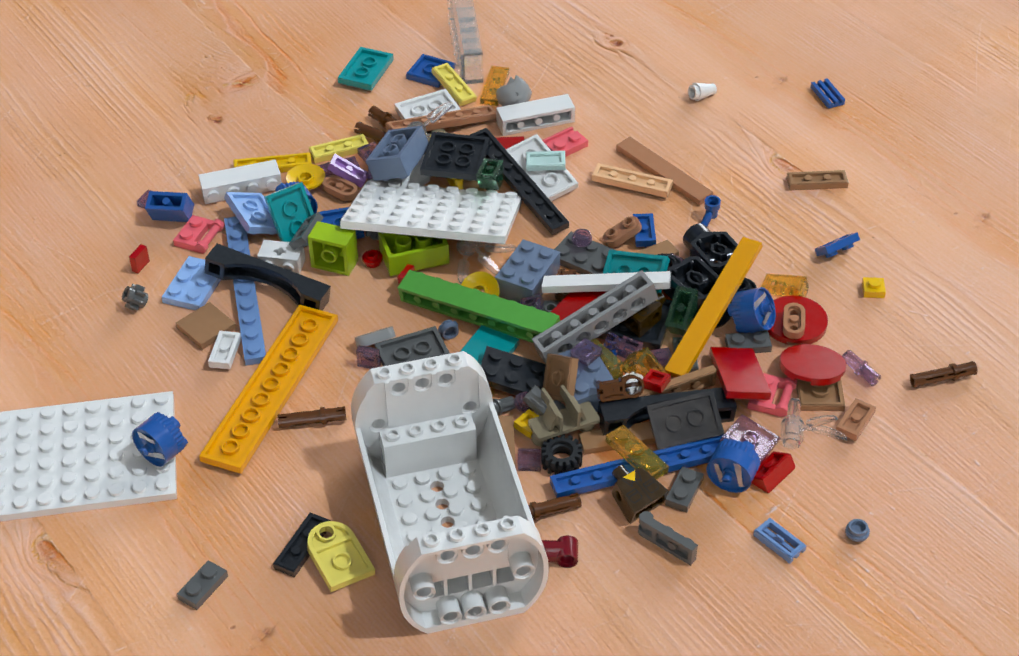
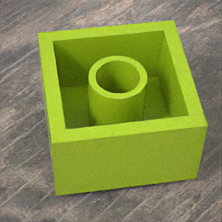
M317 221L308 235L311 267L349 276L358 262L356 230L342 229L337 225Z

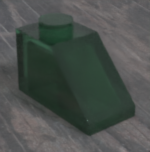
M483 160L476 174L480 188L486 190L500 189L503 183V160Z
M676 286L665 323L666 328L671 333L684 336L694 320L698 304L697 289Z

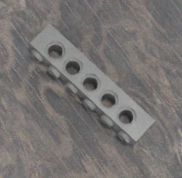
M641 270L532 338L537 353L546 364L548 353L560 354L589 343L656 301L658 296L654 283Z

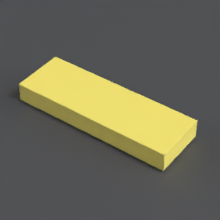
M448 63L432 67L431 73L460 106L476 101L477 96Z
M364 134L309 147V152L315 164L331 160L334 154L344 157L370 150L369 143Z

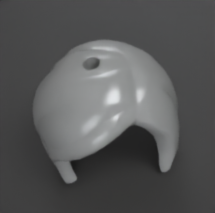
M515 75V79L510 77L507 84L499 87L496 91L497 100L502 106L528 102L532 95L529 85L517 75Z

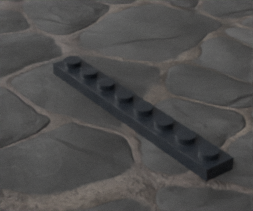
M487 128L470 134V136L490 137L486 159L514 192L521 197V200L551 235L569 228V221Z

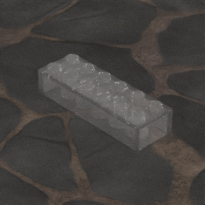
M447 0V8L449 10V14H447L448 25L453 45L456 72L466 84L483 83V51L473 0Z

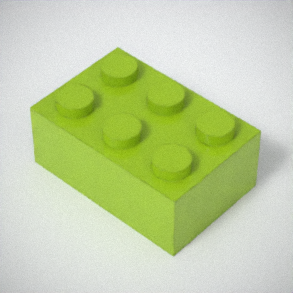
M378 232L379 250L383 255V260L390 276L400 274L407 264L414 265L416 271L449 263V244L445 238Z

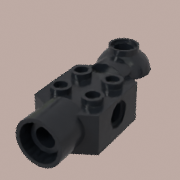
M702 223L691 226L683 236V243L690 250V256H698L719 276L738 245L727 232H711ZM744 278L737 292L755 289L757 286L752 280Z
M668 253L658 254L668 256L670 259L667 269L671 273L670 289H663V291L689 316H696L719 275L698 256H690L681 262L674 255ZM728 307L716 328L722 327L732 318L728 314Z

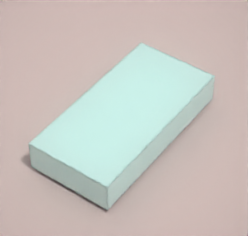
M565 150L526 152V171L566 170Z

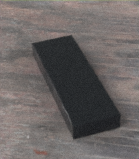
M310 512L273 563L274 569L295 577L310 556L307 549L310 531L318 524L331 520ZM322 532L320 535L323 537L326 532Z

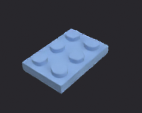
M226 192L225 201L248 234H277L262 193Z
M188 256L162 295V302L197 310L207 303L221 279L204 273V259Z

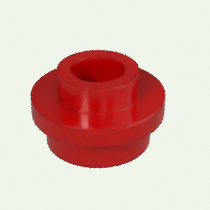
M368 250L362 255V261L368 268L380 266L383 260V255L378 250Z

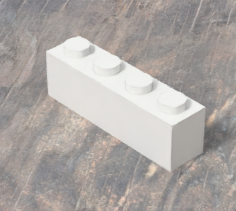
M568 94L496 108V123L503 136L575 122V106Z
M276 160L198 175L205 204L224 201L226 192L264 193L274 191L282 183Z

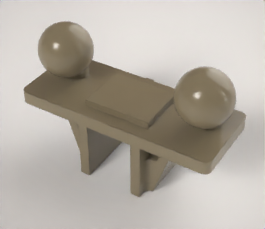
M560 385V395L565 401L566 408L559 410L545 388H542L541 398L547 408L544 415L529 419L528 425L533 432V443L536 446L542 447L543 442H547V439L578 429L582 432L592 431L595 424L600 423V417L589 401L578 404L575 397L570 395L565 386Z

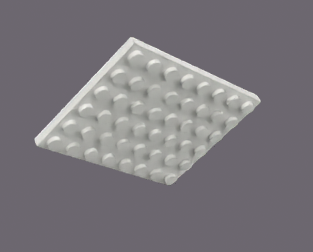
M371 179L365 183L341 219L340 228L505 244L522 200L516 192L498 193L496 190H487L485 192L478 191L476 188L464 190L456 186L442 188L435 184L421 186L419 183L414 182L405 185L400 184L399 181L381 182V180L374 181V179Z
M173 391L0 412V521L177 499L176 456L162 467L155 466L141 455L132 439V431L154 413L160 412L168 418L171 416L175 417Z

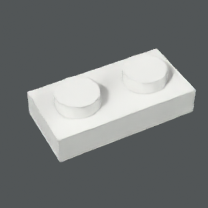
M219 331L208 360L209 367L231 369L241 341V333Z

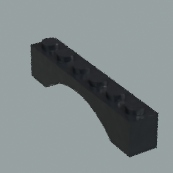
M218 243L205 257L204 273L221 280H251L270 285L288 295L297 306L300 304L323 311L329 302L330 285Z
M721 387L625 398L606 402L599 401L597 414L600 417L599 425L604 436L624 433L634 424L648 420L646 410L648 405L713 390L722 423L734 421L737 405L734 399H727Z

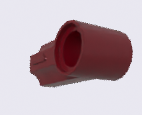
M565 535L559 537L557 541L542 540L548 562H557L559 566L564 568H571L577 565L578 539L576 537Z

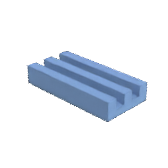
M771 518L754 530V537L789 564L793 561L794 557L797 558L800 555V552L806 551V545ZM767 527H769L771 530L777 533V535L770 531Z

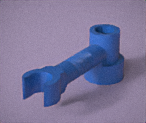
M709 195L705 198L704 207L706 213L701 223L707 227L711 219H715L718 216V210L721 205V200L718 196Z

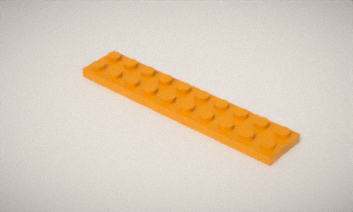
M298 305L200 453V462L242 474L278 417L277 415L282 411L337 324V314Z

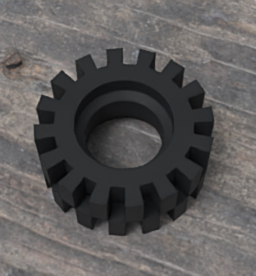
M562 434L560 438L556 436L553 437V440L550 438L547 439V442L544 441L541 447V465H543V469H548V474L550 475L553 472L556 475L579 469L582 466L583 453L581 443L578 444L579 440H573L571 435L565 438V434ZM566 453L570 456L567 458H557L553 455Z

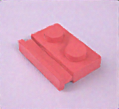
M572 126L542 140L551 151L565 150V157L588 147V140L578 131H574Z

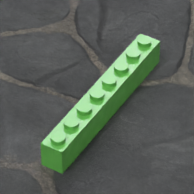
M409 270L397 287L402 302L478 326L482 325L532 343V338L560 322V316L555 313L542 311L533 306H526L513 300L500 298L494 294L490 295L477 289L464 287L458 283H451L438 277L425 275L422 272Z

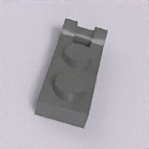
M644 511L640 513V524L638 527L640 536L690 566L694 563L697 557L698 544L694 543L690 538L675 532L671 527L665 526L653 519L654 516L651 512Z

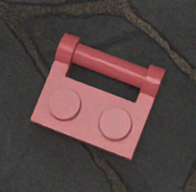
M192 215L174 238V246L203 254L209 248L208 245L215 235L223 230L225 224L220 219L210 220Z
M763 373L771 390L770 400L749 399L747 409L779 417L787 416L789 411L788 403L792 391L796 388L797 380L794 381L789 377L782 378ZM781 388L783 393L780 402L777 405L773 404L777 389Z

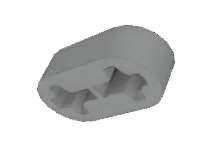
M393 326L357 336L355 337L357 348L394 338L396 335Z

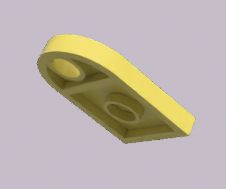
M327 521L318 524L310 531L307 541L308 553L330 592L375 575L374 566L355 534L347 525L336 521ZM322 532H330L333 536L324 538L320 534Z

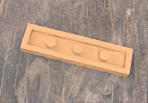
M600 163L597 164L592 174V181L665 198L668 197L673 186V180Z

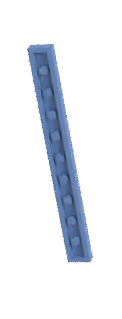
M236 216L224 218L228 248L250 255L247 232ZM233 279L245 365L260 364L266 352L255 282Z

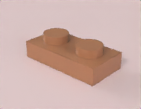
M855 398L836 426L835 432L857 441L875 414L876 407Z

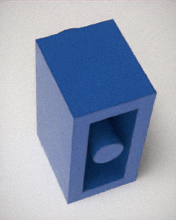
M149 191L145 210L152 220L188 222L194 209V203L188 193Z

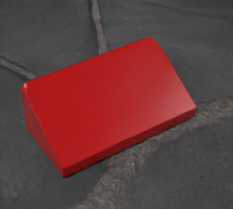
M773 451L760 463L752 484L764 492L770 493L795 469V463L791 454Z

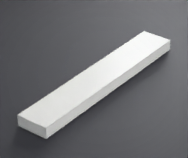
M670 271L644 272L654 283L655 290L670 289ZM638 272L544 276L542 293L609 291Z

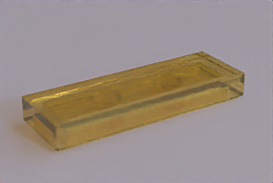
M491 66L480 97V104L499 105L496 91L499 87L506 84L509 68Z

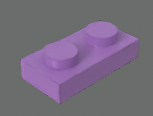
M337 154L333 155L327 167L333 174L356 184L360 188L364 185L369 173Z

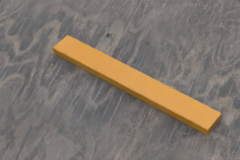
M742 237L664 368L665 373L679 377L690 372L763 247L762 242Z

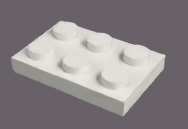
M446 89L395 103V110L401 119L461 110Z

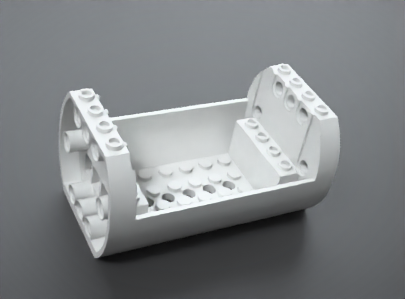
M461 351L370 369L360 380L354 391L351 402V415L403 616L413 627L429 634L526 612L536 602L546 586L549 572L548 557L526 501L483 368L471 355ZM434 487L443 488V490L439 492H435L432 489ZM441 504L448 506L446 509L437 508ZM446 522L454 524L452 527L448 528L442 526V524Z

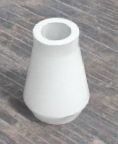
M693 83L688 88L690 99L695 101L714 95L717 92V87L714 83Z

